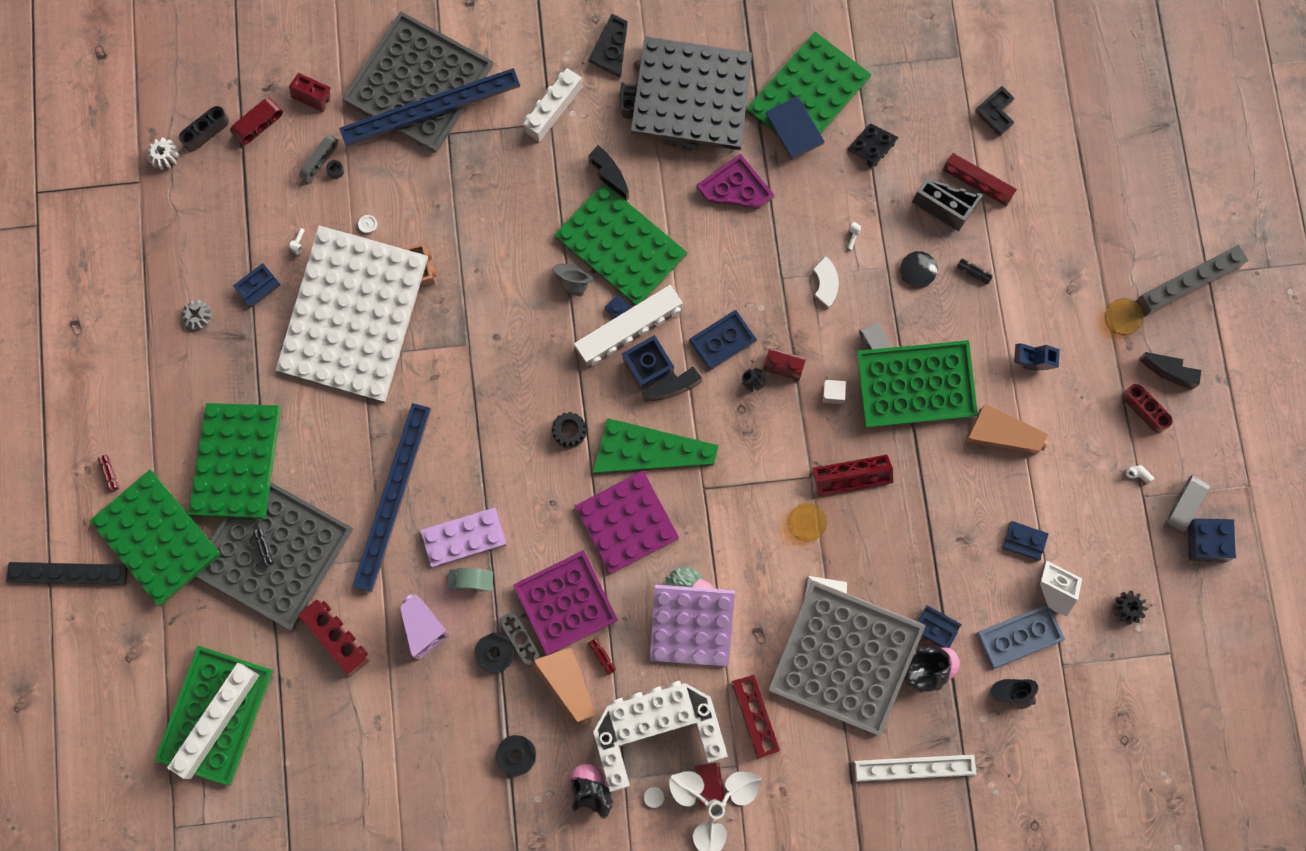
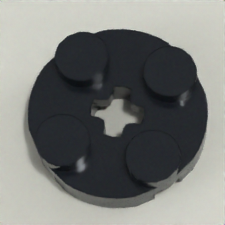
M501 633L488 634L482 637L475 647L476 660L479 666L487 672H503L510 667L514 660V645L507 636ZM495 647L499 648L500 656L491 658L490 650H494Z
M511 735L503 739L496 752V761L499 768L505 773L515 776L529 772L536 762V749L533 743L524 736ZM513 750L521 751L522 755L519 761L511 759Z

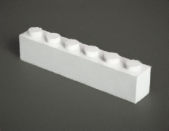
M669 285L574 343L575 349L587 367L589 365L594 366L602 360V357L606 355L611 356L617 352V348L620 346H627L634 341L633 338L638 335L643 336L647 334L651 327L660 326L669 316L674 317L678 315L683 307V302L672 286Z
M236 664L167 767L169 770L183 779L192 778L260 675L243 664Z

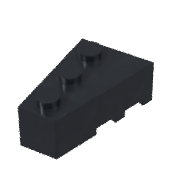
M926 178L916 192L912 203L959 232L983 194H972L966 192V189H955L949 187V184Z

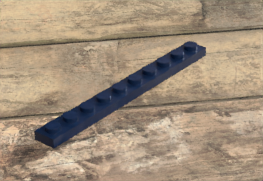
M514 68L340 127L339 130L345 146L348 147L519 88L520 83Z
M415 403L411 405L353 583L354 588L373 593L430 416L431 408Z

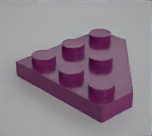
M739 154L698 183L696 187L708 202L761 208L775 196L742 154Z

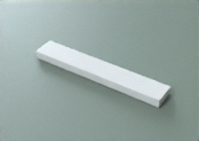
M974 755L854 761L855 782L976 775Z

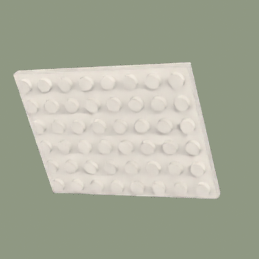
M319 225L276 371L385 402L428 256Z

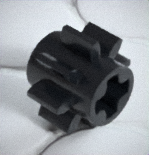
M756 367L753 370L749 368L742 376V385L746 386V389L751 392L754 389L759 391L765 385V374Z

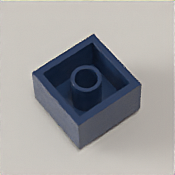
M655 335L622 353V360L641 391L674 372V365Z
M1192 519L1188 526L1189 561H1230L1235 559L1234 519Z

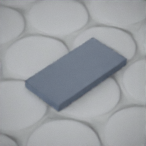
M1047 604L976 633L992 670L1065 640L1054 613Z

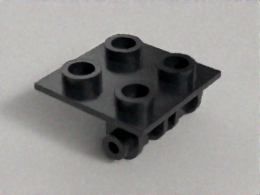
M870 123L847 150L868 160L867 165L872 168L877 166L880 158L883 159L884 155L888 154L891 147L895 146L898 137Z

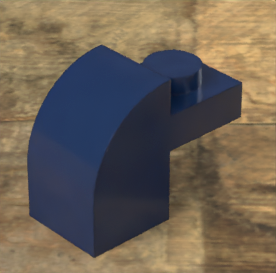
M1018 343L1015 344L1014 363L1023 365L1024 369L1029 370L1058 368L1060 349L1048 345L1032 347Z

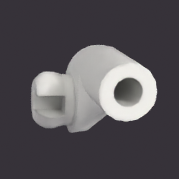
M1140 465L1129 466L1125 470L1128 478H1141L1147 484L1154 479Z

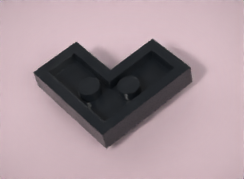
M1001 86L975 109V112L999 136H1002L1015 123L1003 111L1015 98Z

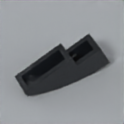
M597 145L588 155L589 163L599 170L598 179L606 183L627 201L629 199V190L620 169L609 154Z
M1145 352L1140 356V361L1147 368L1172 383L1190 389H1195L1200 385L1202 370L1183 367L1184 359Z
M693 366L679 377L674 372H671L645 391L642 397L644 401L674 397L702 383V377Z

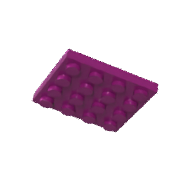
M644 471L575 505L610 575L679 539Z
M584 550L513 584L546 655L557 652L618 621Z

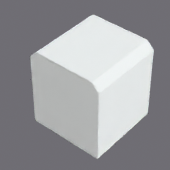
M826 380L823 385L822 402L843 404L845 401L846 381Z

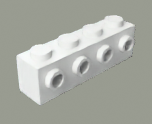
M568 68L557 76L555 84L546 90L545 97L535 104L534 111L524 118L525 133L540 142L582 89V78Z

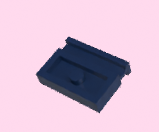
M262 263L233 286L250 308H252L281 284L265 264Z
M1011 521L1002 548L1040 561L1049 533Z
M928 605L925 606L917 621L925 625L922 636L943 648H950L962 625Z

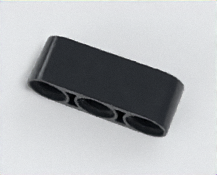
M214 106L182 130L179 134V140L188 151H196L229 124V118L222 107ZM222 115L220 119H216L217 116ZM203 127H207L206 130L201 131Z

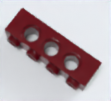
M316 599L298 615L345 673L352 676L369 662V659L366 657L368 652L362 646L358 647L355 644L356 638L349 630L346 632L341 627L344 623L337 615L335 617L332 616L329 612L332 610L325 601L321 602ZM326 616L328 619L327 624L321 627L319 620L321 617ZM338 631L340 638L333 642L331 635L333 632ZM347 646H351V655L345 657L343 654L344 649Z

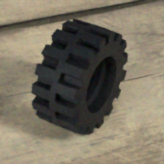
M564 412L562 415H558L557 419H554L552 426V435L555 441L564 448L579 446L586 437V425L583 418L572 412ZM564 424H575L577 427L576 435L570 438L563 436L561 428Z

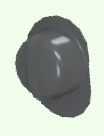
M560 263L553 267V271L562 278L564 290L579 297L584 295L588 283L593 280L591 275L571 264Z

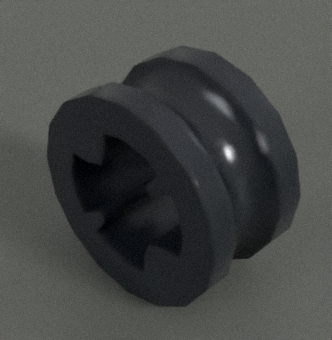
M338 160L328 162L326 170L329 176L334 179L342 177L344 174L342 163ZM334 166L338 167L336 173H333L331 170L334 169Z

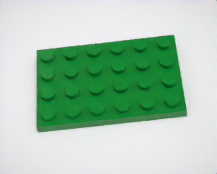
M814 31L746 108V112L776 134L765 112L798 96L818 131L822 134L871 78L872 74Z
M603 183L554 234L557 240L635 306L646 300L687 255V251L606 183Z
M969 340L856 351L864 428L978 416Z
M206 403L188 513L190 516L266 519L281 415V407L279 405Z
M151 469L89 520L160 607L221 555L219 550Z
M197 646L154 761L169 766L236 664H243L260 676L194 773L195 775L231 786L274 670Z

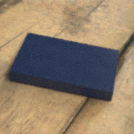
M798 96L765 112L766 117L791 160L824 144V139Z
M734 310L690 338L689 342L709 371L757 342V339L738 311Z

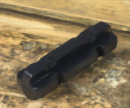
M964 258L959 261L958 269L966 270L967 274L978 280L982 279V282L989 284L992 280L993 275L991 273H985L984 269L973 263L969 264V261Z
M262 528L257 529L253 532V535L257 540L256 544L260 556L263 557V565L266 567L271 566L275 561L271 555L272 552L268 540L265 538V531Z

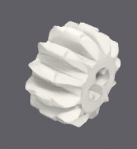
M163 137L160 142L154 139L155 144H149L150 149L146 150L147 160L149 163H152L151 165L154 168L159 167L160 170H164L165 166H167V168L171 169L170 164H176L175 159L179 158L177 146L173 145L174 143L171 140L166 141Z

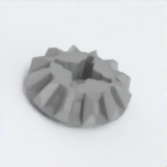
M200 300L190 301V303L184 305V309L181 311L182 322L186 327L193 330L202 329L207 326L212 316L210 307ZM191 311H199L198 314L200 315L201 319L193 317Z

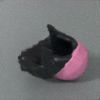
M917 648L904 678L908 681V685L913 686V689H916L917 692L938 691L948 680L957 674L959 658L950 648Z
M582 764L572 770L570 777L575 798L572 805L573 811L578 810L580 807H588L593 812H597L601 818H607L610 810L613 808V800L609 788L605 786L603 771L594 764Z

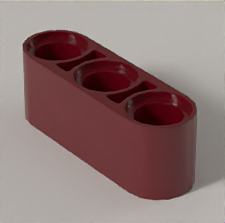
M267 97L231 126L230 132L242 145H247L282 116L283 110L271 97Z
M1133 384L1124 391V401L1154 432L1161 433L1172 425L1173 419L1171 415L1142 385ZM1131 391H1135L1138 397H1133ZM1144 405H1148L1151 408V412L1146 411ZM1158 419H1162L1165 425L1161 426L1158 423Z

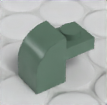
M475 568L449 570L447 589L477 592L492 591L493 571Z

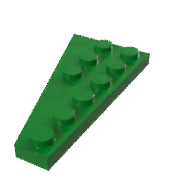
M607 418L593 474L714 465L719 445Z

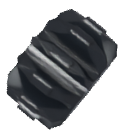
M1128 591V593L1122 592L1120 593L1121 597L1115 598L1118 604H1114L1112 607L1118 609L1114 615H1121L1120 622L1126 620L1127 624L1130 625L1132 622L1139 623L1140 618L1146 617L1142 611H1147L1148 608L1142 605L1146 602L1145 599L1139 600L1141 597L1140 593L1134 596L1133 591ZM1128 604H1131V605H1132V607H1131V609H1133L1132 611H1129V610H1128V608H1129V607H1127Z

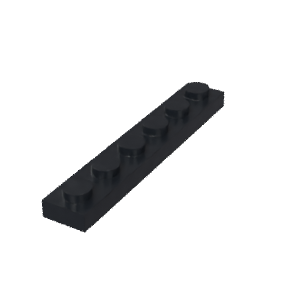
M9 562L6 581L18 583L126 585L128 568L125 565Z

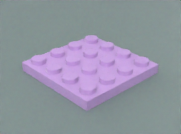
M655 585L650 661L729 666L735 591Z

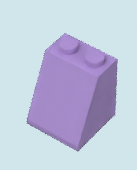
M415 594L414 596L409 595L402 601L403 605L400 606L411 654L420 660L450 636V634L424 601Z

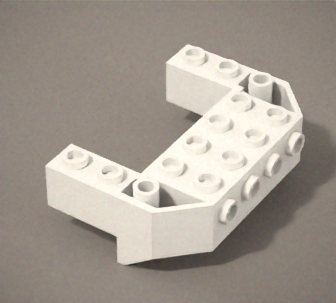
M680 681L669 684V688L664 690L661 687L650 689V694L642 696V692L630 695L631 699L623 701L622 698L611 701V705L607 706L593 731L610 792L630 786L619 748L626 743L696 724L707 763L728 757L711 697L686 683L681 684Z

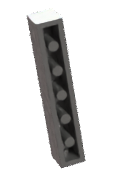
M1237 245L1142 294L1136 300V303L1146 317L1232 273L1249 260L1241 247Z

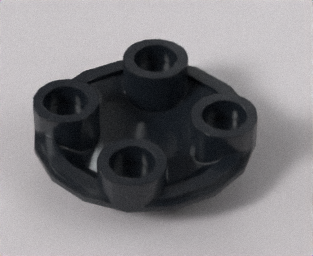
M922 251L909 253L901 263L902 280L917 287L929 286L937 275L935 259L930 254Z

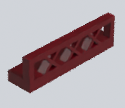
M954 153L948 158L943 168V171L1006 207L1017 190Z
M887 454L812 468L818 497L894 483L893 467ZM885 462V465H876V463ZM865 466L866 468L859 469L857 467ZM842 469L847 470L846 472H839ZM819 473H828V475H824V476H819L818 474H819Z
M754 674L732 681L731 683L757 759L780 751ZM752 680L754 689L751 695L744 692L743 682ZM751 698L760 704L757 714L750 710L749 702ZM761 710L763 712L764 717L759 715ZM758 718L766 721L767 727L764 733L757 730L755 723ZM764 737L772 740L775 749L765 752L762 745Z

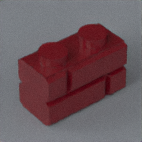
M769 348L763 371L787 378L791 377V379L799 381L806 358Z

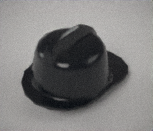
M1003 679L993 684L990 690L992 697L997 701L1008 702L1016 709H1025L1036 704L1035 695L1039 687L1036 681L1031 679Z

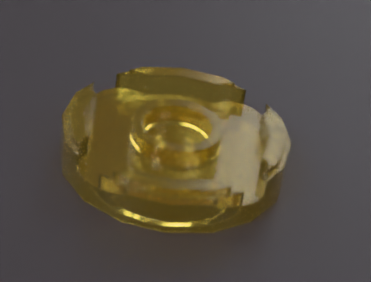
M1120 298L1109 304L1104 320L1112 332L1127 336L1133 334L1141 327L1144 314L1141 307L1135 301Z
M801 503L789 515V530L798 540L805 542L814 541L821 537L826 530V515L816 504Z

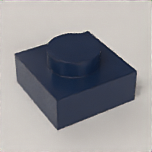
M619 295L604 307L614 319L631 309Z

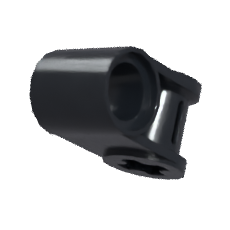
M621 82L620 111L625 119L633 118L638 83L630 85ZM626 106H631L632 108H631V109H626L625 107H626Z

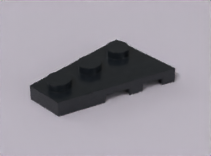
M611 13L588 59V62L620 78L622 75L628 21Z

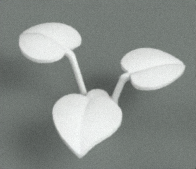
M685 771L670 776V791L678 803L684 806H692L698 798L707 806V812L712 817L709 824L701 823L694 829L693 841L699 851H721L727 838L726 829L722 824H713V822L723 817L725 813L724 806L729 796L737 805L743 806L751 803L755 799L762 782L760 777L750 772H735L725 781V787L729 792L725 795L723 801L711 800L708 802L699 795L704 789V783L697 773Z

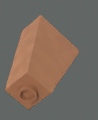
M984 404L965 442L1036 455L1041 450H1045L1048 444V440H1046L1048 434Z
M572 648L534 660L531 663L533 670L572 724L579 723L582 726L590 723V718L596 716Z

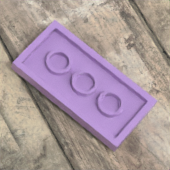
M496 508L421 530L432 568L507 545Z

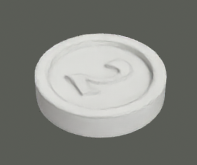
M365 215L360 218L358 227L361 232L371 234L377 228V221L373 216Z
M649 788L644 794V801L649 807H659L664 801V794L659 788Z

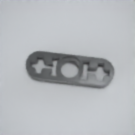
M328 134L300 170L299 177L306 182H310L336 149L338 139Z
M513 613L505 614L501 620V625L522 661L531 666V660L525 659L527 653L525 650L520 652V649L525 648L530 643L531 647L527 648L531 653L535 652V660L540 658L539 652L519 618ZM509 617L516 620L514 622L516 629L519 626L521 627V630L515 631L512 635H510V632H513L512 628L505 625ZM518 634L526 636V642L522 645H518L515 642V637Z

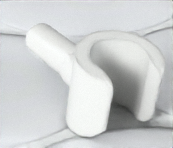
M855 222L849 229L853 233L848 245L850 250H852L855 239L861 231V226Z
M300 228L295 240L290 242L291 252L296 255L300 254L303 248L299 244L305 231Z

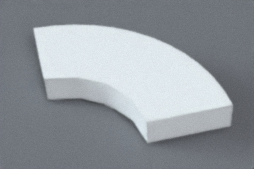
M825 257L813 269V272L819 281V289L815 297L829 309L836 298L839 280L834 265Z

